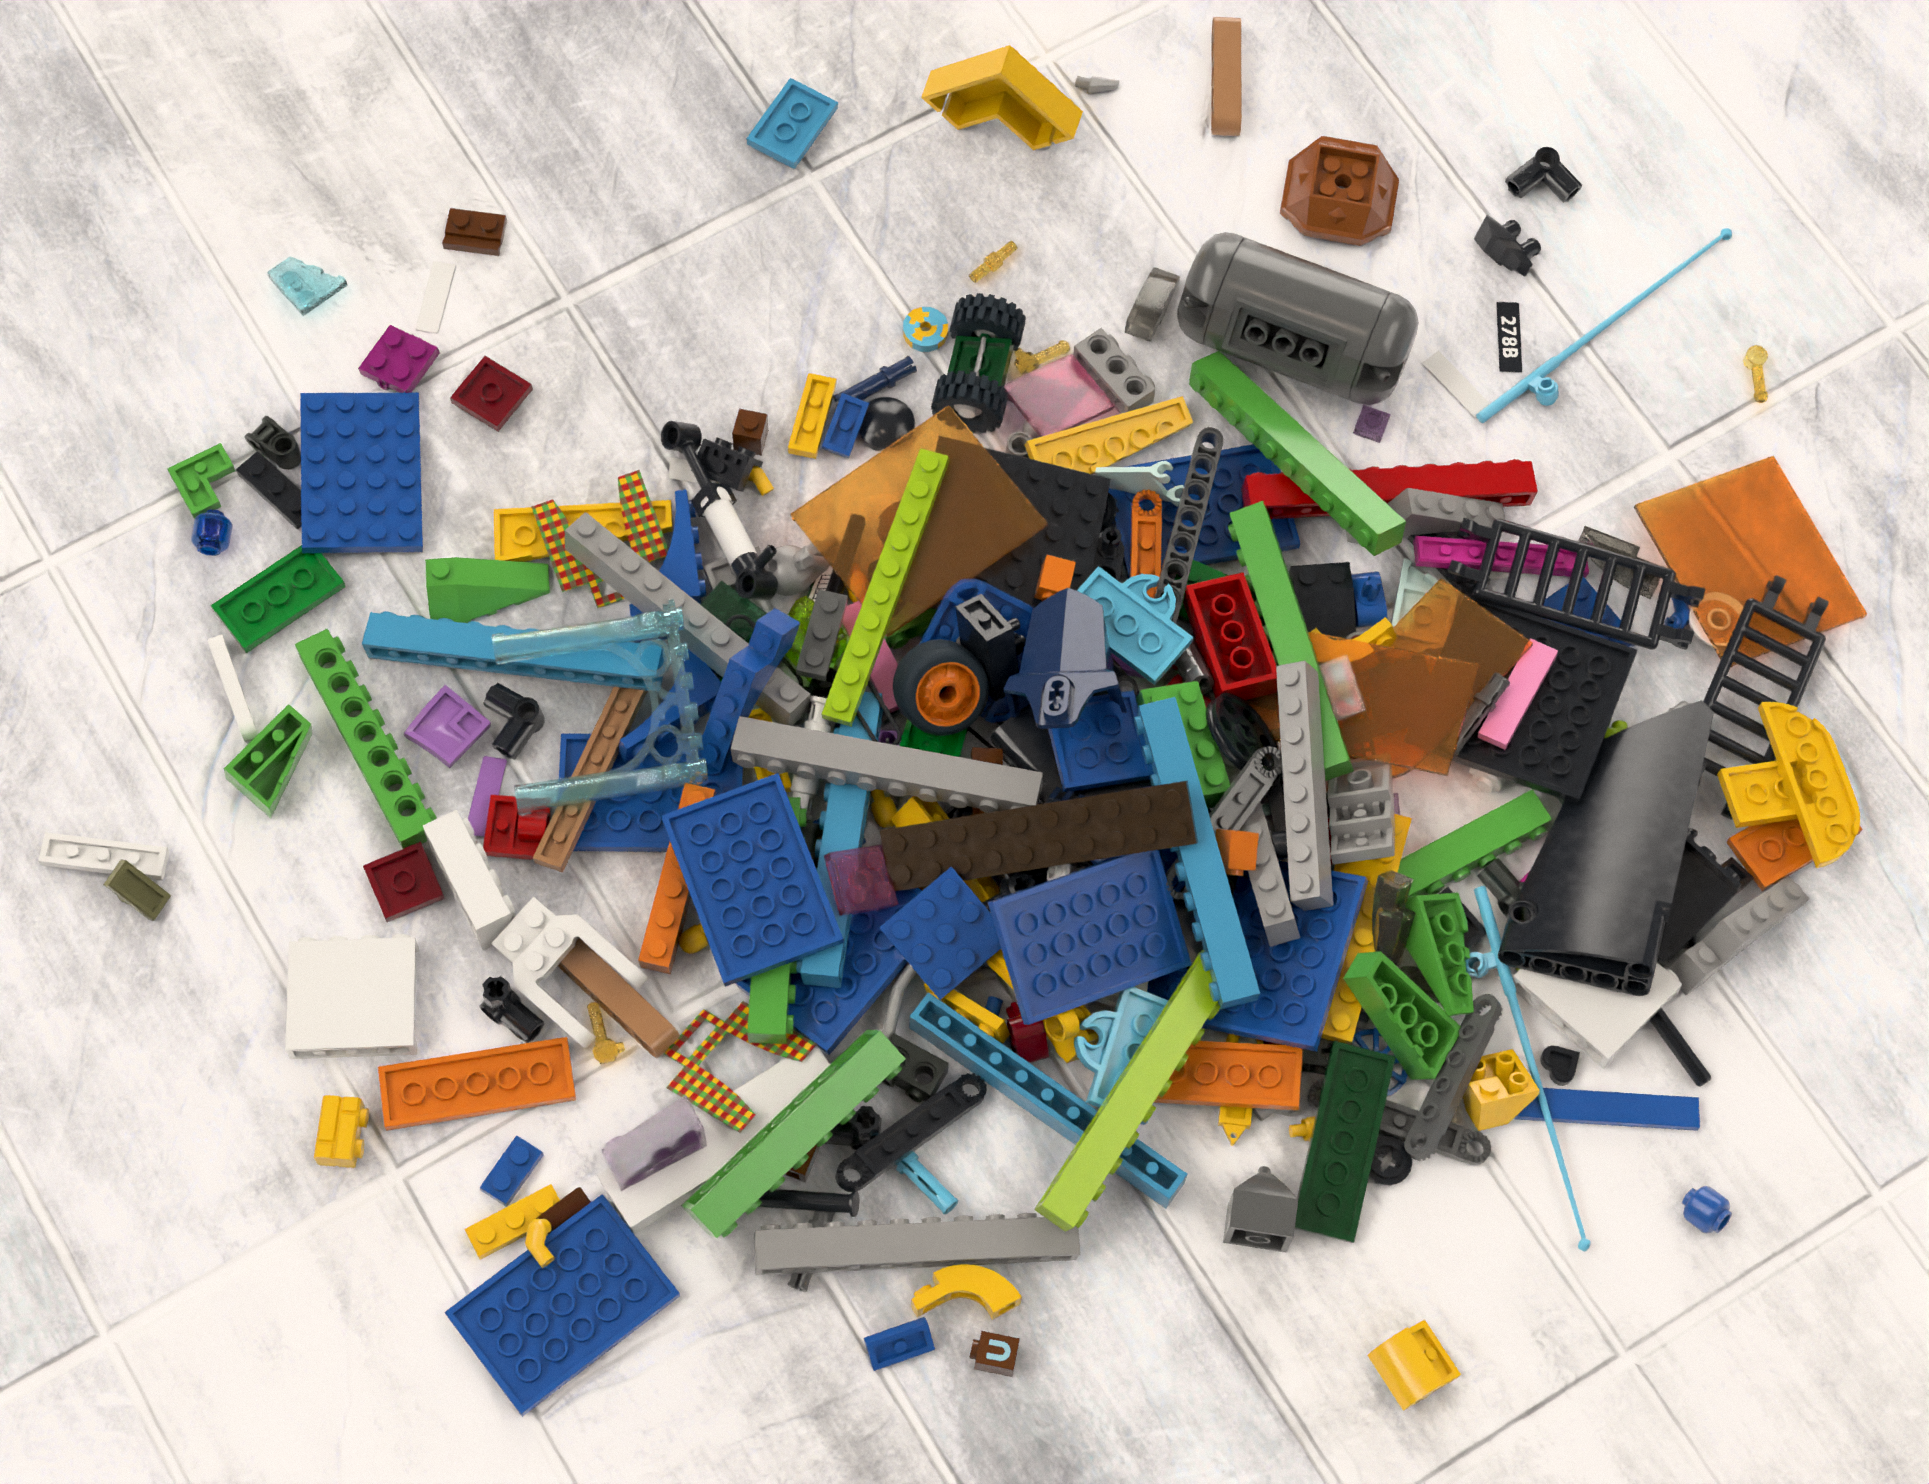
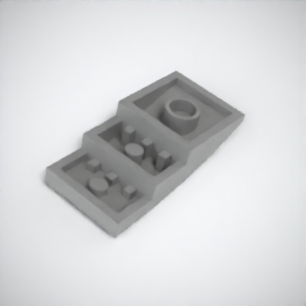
M1390 754L1351 759L1353 772L1329 780L1330 856L1333 865L1395 855L1394 793Z

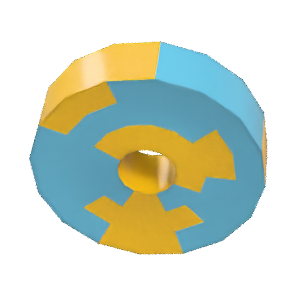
M932 307L913 309L903 321V337L906 343L917 351L931 352L937 350L944 345L948 337L947 319L939 310ZM924 327H927V328H929L930 330H929V331H922L921 329L924 328Z

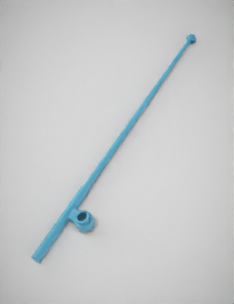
M1729 228L1722 229L1720 236L1477 413V419L1481 423L1486 422L1528 389L1535 393L1536 399L1540 404L1545 406L1554 404L1559 396L1558 384L1551 380L1550 377L1545 376L1721 239H1731L1732 230Z
M1480 886L1474 889V893L1492 951L1484 954L1471 952L1470 958L1466 960V973L1473 978H1482L1489 970L1497 968L1531 1077L1540 1090L1538 1095L1539 1103L1581 1236L1578 1249L1585 1252L1589 1249L1591 1242L1585 1236L1517 1000V991L1510 967L1498 959L1501 937L1485 886ZM1477 961H1480V966L1477 968V972L1475 969H1473V964Z

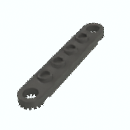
M1269 746L1256 750L1209 814L1215 837L1216 829L1239 830L1272 786L1273 781L1281 773L1282 755L1280 750ZM1264 754H1269L1274 759V766L1270 771L1262 768L1261 759ZM1177 857L1165 873L1167 878L1166 885H1169L1167 889L1168 891L1170 890L1172 899L1176 900L1184 899L1183 893L1187 892L1186 885L1180 893L1173 890L1171 881L1177 875L1175 863H1179Z
M1483 994L1474 999V1012L1465 1015L1460 1025L1459 1036L1451 1051L1447 1054L1446 1060L1434 1079L1405 1139L1404 1148L1406 1152L1417 1161H1421V1159L1425 1161L1426 1158H1431L1430 1155H1434V1150L1438 1149V1142L1441 1136L1445 1135L1494 1033V1026L1497 1020L1500 1019L1499 1016H1502V1005L1491 994ZM1490 1004L1491 1009L1489 1012L1479 1015L1481 1014L1480 1010L1483 1011L1482 1007L1486 1008L1485 1005L1488 1007ZM1421 1138L1423 1140H1425V1138L1427 1139L1426 1144L1422 1148H1414L1417 1147L1416 1144L1419 1143L1418 1140L1421 1142Z
M1324 1079L1313 1083L1308 1092V1102L1315 1111H1317L1319 1103L1315 1092L1322 1089ZM1386 1100L1379 1133L1405 1142L1419 1111ZM1450 1122L1445 1135L1441 1136L1438 1142V1149L1434 1150V1152L1470 1165H1480L1489 1157L1492 1146L1488 1137L1484 1136L1483 1133H1478ZM1421 1138V1142L1418 1140L1419 1143L1416 1146L1422 1148L1427 1142L1426 1138L1425 1140ZM1470 1141L1479 1142L1483 1147V1153L1479 1156L1470 1155L1467 1152L1466 1144Z

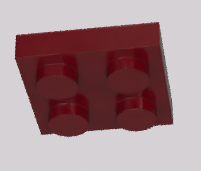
M484 356L452 394L450 400L458 408L499 432L533 388L532 384L489 357Z
M421 842L363 865L387 923L445 899Z

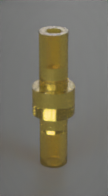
M1009 241L997 252H991L983 259V263L969 274L970 279L977 283L990 271L995 272L1003 265V261L1018 249L1013 241Z

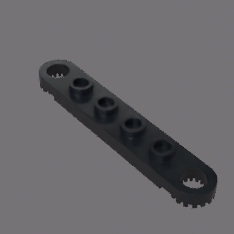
M975 1073L961 1075L956 1081L944 1087L860 1147L854 1154L844 1159L838 1165L835 1174L838 1186L847 1192H857L866 1187L978 1106L986 1095L987 1085L985 1080L981 1079L979 1075L976 1076ZM966 1084L974 1085L978 1089L979 1094L972 1097L971 1095L967 1096L962 1086ZM854 1169L860 1174L861 1178L857 1182L848 1181L849 1179H845L846 1177L843 1176L844 1171Z

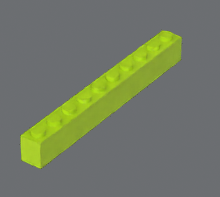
M1200 953L1034 1209L1065 1232L1074 1227L1079 1228L1089 1215V1212L1085 1209L1091 1200L1096 1202L1106 1188L1103 1181L1108 1173L1113 1175L1123 1161L1119 1157L1125 1147L1131 1148L1140 1134L1136 1129L1142 1121L1146 1123L1156 1109L1152 1104L1158 1095L1163 1097L1172 1084L1169 1078L1173 1071H1179L1184 1066L1189 1057L1186 1054L1187 1049L1191 1044L1195 1046L1205 1032L1201 1027L1207 1019L1212 1020L1220 1009L1218 1001L1213 1002L1209 983H1212L1213 980L1210 971H1204Z

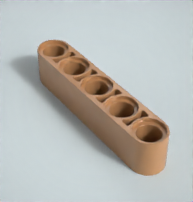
M1213 17L1211 36V134L1240 136L1242 119L1241 18Z
M579 938L576 941L575 947L559 963L558 967L653 1057L658 1059L680 1037L675 1027L582 939Z

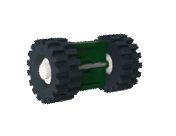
M977 293L976 297L969 294L966 295V299L961 297L956 302L950 326V336L952 339H955L947 375L943 374L937 380L931 404L932 414L937 416L938 421H945V425L950 428L955 426L957 427L956 430L963 431V429H966L970 433L979 431L982 434L986 433L987 430L993 432L996 428L999 429L1001 427L1008 400V393L1005 392L1004 386L1013 351L1019 349L1026 322V316L1023 315L1022 309H1016L1017 305L1013 302L1006 303L1007 299L1005 298L996 299L995 295L991 294L988 297H984L983 293Z

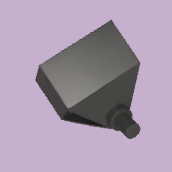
M1260 1167L1258 1174L1252 1176L1233 1190L1227 1206L1223 1243L1287 1252L1294 1237L1298 1198L1283 1182L1271 1174L1268 1167Z

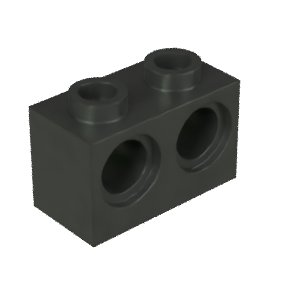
M893 1033L890 1042L906 1058L903 1061L905 1065L894 1078L889 1081L885 1078L882 1083L889 1087H894V1085L905 1090V1094L916 1102L928 1100L936 1094L946 1077L949 1063ZM921 1073H926L932 1077V1081L927 1084H921L915 1078Z

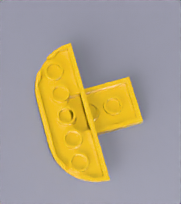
M1761 702L1758 711L1777 761L1723 768L1717 774L1735 827L1740 828L1798 819L1816 868L1830 865L1848 851L1860 827L1859 806L1836 744L1830 733L1817 719L1811 720L1798 712L1797 707L1779 702Z

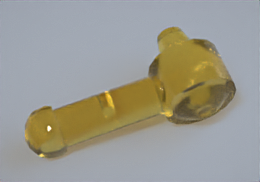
M1061 340L1058 344L1034 355L1032 352H1025L1019 348L1017 351H1014L1016 356L1014 365L1021 376H1029L1039 368L1040 364L1059 355L1067 354L1070 351V345L1067 341Z
M1754 345L1747 350L1743 362L1752 371L1755 392L1753 397L1757 403H1764L1768 400V392L1765 387L1763 365L1768 358V353L1764 347Z
M591 1002L587 1005L593 1033L596 1036L593 1048L594 1058L600 1065L616 1061L618 1055L625 1051L623 1042H615L608 1038L599 1003Z

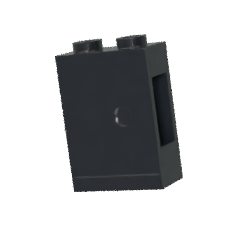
M980 594L955 606L960 644L971 652L984 667L989 681V696L996 702L1006 697L1004 687L1009 677L1019 673L1017 655L1023 653L1026 639L1023 635L1014 638V631L1020 629L1021 626L1017 618L1006 621L991 603Z

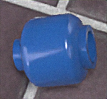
M1703 1186L1698 1190L1692 1188L1682 1201V1204L1685 1205L1684 1218L1703 1233L1720 1232L1732 1216V1212L1729 1211L1730 1203L1728 1199L1710 1186Z

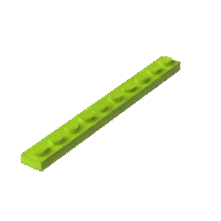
M921 448L919 450L821 714L823 719L852 727L948 467L949 456Z

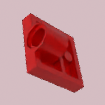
M490 795L483 844L486 855L533 860V856L551 820L552 799Z

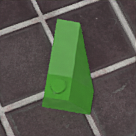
M459 557L425 559L430 619L433 620L447 618L454 622L468 623L486 614L488 616L496 614L497 610L512 604L520 605L550 593L549 566L545 563Z
M1459 893L1417 895L1392 907L1395 925L1402 942L1447 1015L1457 1016L1473 1013L1472 980L1470 975L1466 973V960L1470 958V951L1464 945V933L1468 932V923Z

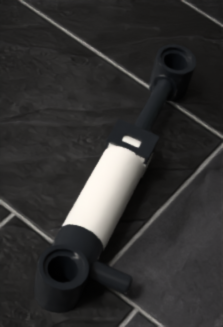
M668 421L661 431L662 445L665 449L679 451L684 454L701 487V490L691 500V503L697 515L707 519L736 576L735 586L738 595L744 599L764 601L772 599L776 594L778 581L773 572L766 571L764 567L777 553L776 548L773 545H768L759 555L757 554L733 507L737 500L730 486L710 481L695 452L700 447L702 441V433L698 425Z

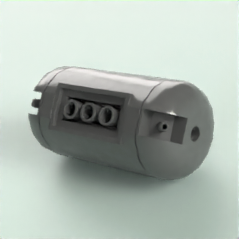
M1228 232L1213 235L1201 246L1186 277L1177 309L1179 327L1187 337L1195 342L1352 402L1369 406L1383 402L1394 391L1407 363L1419 325L1417 312L1410 301L1396 293L1241 235Z

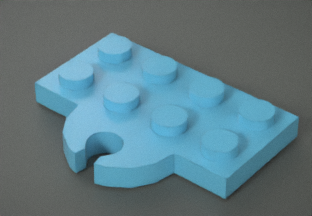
M1098 566L1077 591L1089 596L1103 606L1111 653L1152 684L1156 685L1193 642V636L1171 621L1175 613L1176 603L1173 589L1168 584L1164 587L1162 597L1154 599L1148 596L1147 590L1157 587L1160 577L1140 574L1130 577L1124 583H1120Z
M1131 987L1120 991L1114 1012L1107 1010L1095 1012L1080 1023L1081 1030L1092 1029L1098 1034L1099 1038L1097 1045H1091L1081 1036L1074 1038L1077 1057L1084 1067L1095 1073L1086 1103L1100 1108L1168 1000L1136 987ZM1142 1121L1140 1124L1145 1125L1148 1121L1146 1123Z

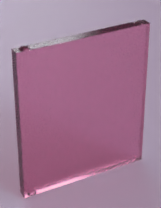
M1073 354L1009 381L1004 386L1005 392L1008 393V398L1040 437L1076 427L1114 409V404Z

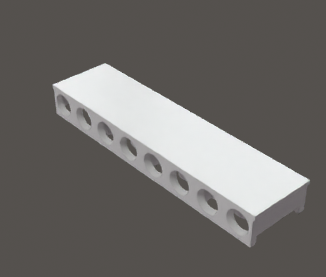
M817 1045L802 1062L785 1058L733 1091L755 1114V1117L741 1133L701 1110L597 1175L600 1183L606 1189L634 1235L681 1206L830 1065Z

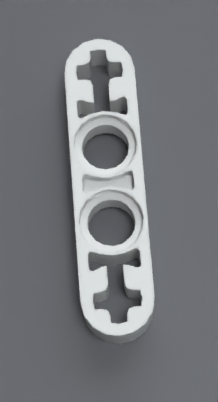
M223 635L207 639L244 742L252 740L258 735Z

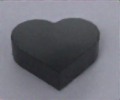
M1551 1045L1542 1052L1540 1062L1549 1071V1076L1555 1084L1565 1086L1575 1076L1580 1052Z

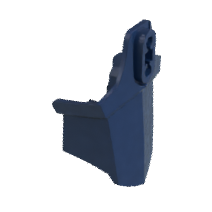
M1070 588L1055 593L1032 610L1020 672L1010 676L1004 687L1010 717L1017 718L1021 709L1030 704L1036 726L1040 729L1074 727L1078 723L1081 713L1092 695L1105 690L1108 692L1109 699L1120 706L1121 712L1127 713L1114 672L1103 606L1089 596ZM1059 691L1060 696H1056L1055 692Z

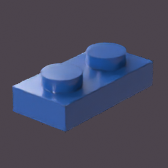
M842 393L822 444V449L849 459L869 403Z
M516 1135L479 1187L480 1190L505 1207H508L544 1156L543 1152Z
M925 1317L863 1338L873 1371L935 1350L930 1328Z

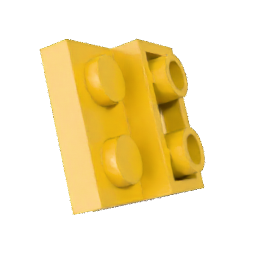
M1425 1319L1395 1334L1367 1355L1403 1411L1427 1398L1430 1394L1461 1375Z

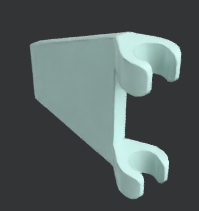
M1161 461L1150 467H1096L1095 471L1097 476L1111 479L1109 487L1111 489L1137 494V492L1144 489H1150V491H1155L1156 494H1159L1161 500L1169 501L1177 507L1184 486L1178 485L1168 491L1163 486V484L1170 482V477L1162 473L1166 470H1173L1172 465L1168 461Z

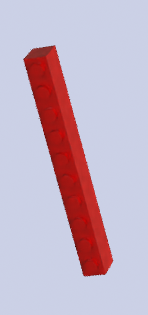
M1519 459L1498 463L1482 461L1478 464L1456 462L1440 466L1425 464L1420 467L1398 465L1393 468L1381 469L1376 466L1361 470H1351L1348 468L1387 504L1406 488L1502 503L1503 507L1530 506L1538 492L1532 461H1521ZM1257 472L1245 477L1241 488L1244 507L1263 501L1271 519L1330 516L1310 496L1305 494L1296 483L1284 475L1283 472L1279 474Z

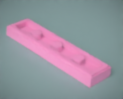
M864 599L846 606L842 626L848 638L851 636ZM884 639L870 675V680L877 692L882 693L883 702L890 713L899 709L893 695V678L898 664Z
M1530 638L1508 678L1510 682L1509 687H1507L1495 703L1496 708L1494 711L1489 712L1478 732V738L1506 750L1556 659L1558 650Z

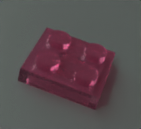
M882 845L829 852L824 855L839 916L891 908L898 904L892 878L885 865Z

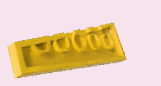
M1181 396L1028 440L1024 446L1030 459L1095 474L1096 467H1109L1189 427L1193 420L1185 400Z
M671 500L651 501L662 533L673 532ZM620 503L558 506L570 525L586 512L622 542L629 541ZM532 507L494 509L495 560L526 562L549 557Z

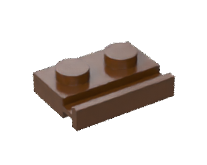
M450 208L445 228V237L442 241L443 249L500 256V247L507 224L506 215Z

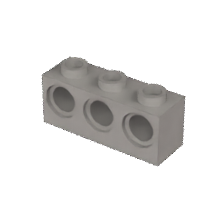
M1100 328L1074 346L1073 361L1120 414L1143 408L1153 403L1155 395L1154 382L1149 376L1143 375L1139 371L1134 359L1130 355L1123 353L1119 348L1117 340L1112 335H1107ZM1093 351H1101L1103 354H1095ZM1111 371H1119L1122 374L1116 375L1111 373ZM1136 391L1139 395H1132L1129 392Z

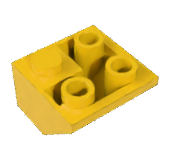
M1510 1049L1482 1056L1462 1099L1465 1111L1477 1130L1481 1131L1507 1125L1539 1095L1540 1090L1515 1051Z

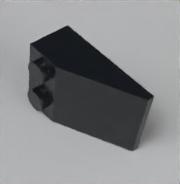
M1350 562L1291 566L1289 576L1308 633L1317 628L1322 635L1331 640L1345 641L1348 635L1356 632L1354 588Z

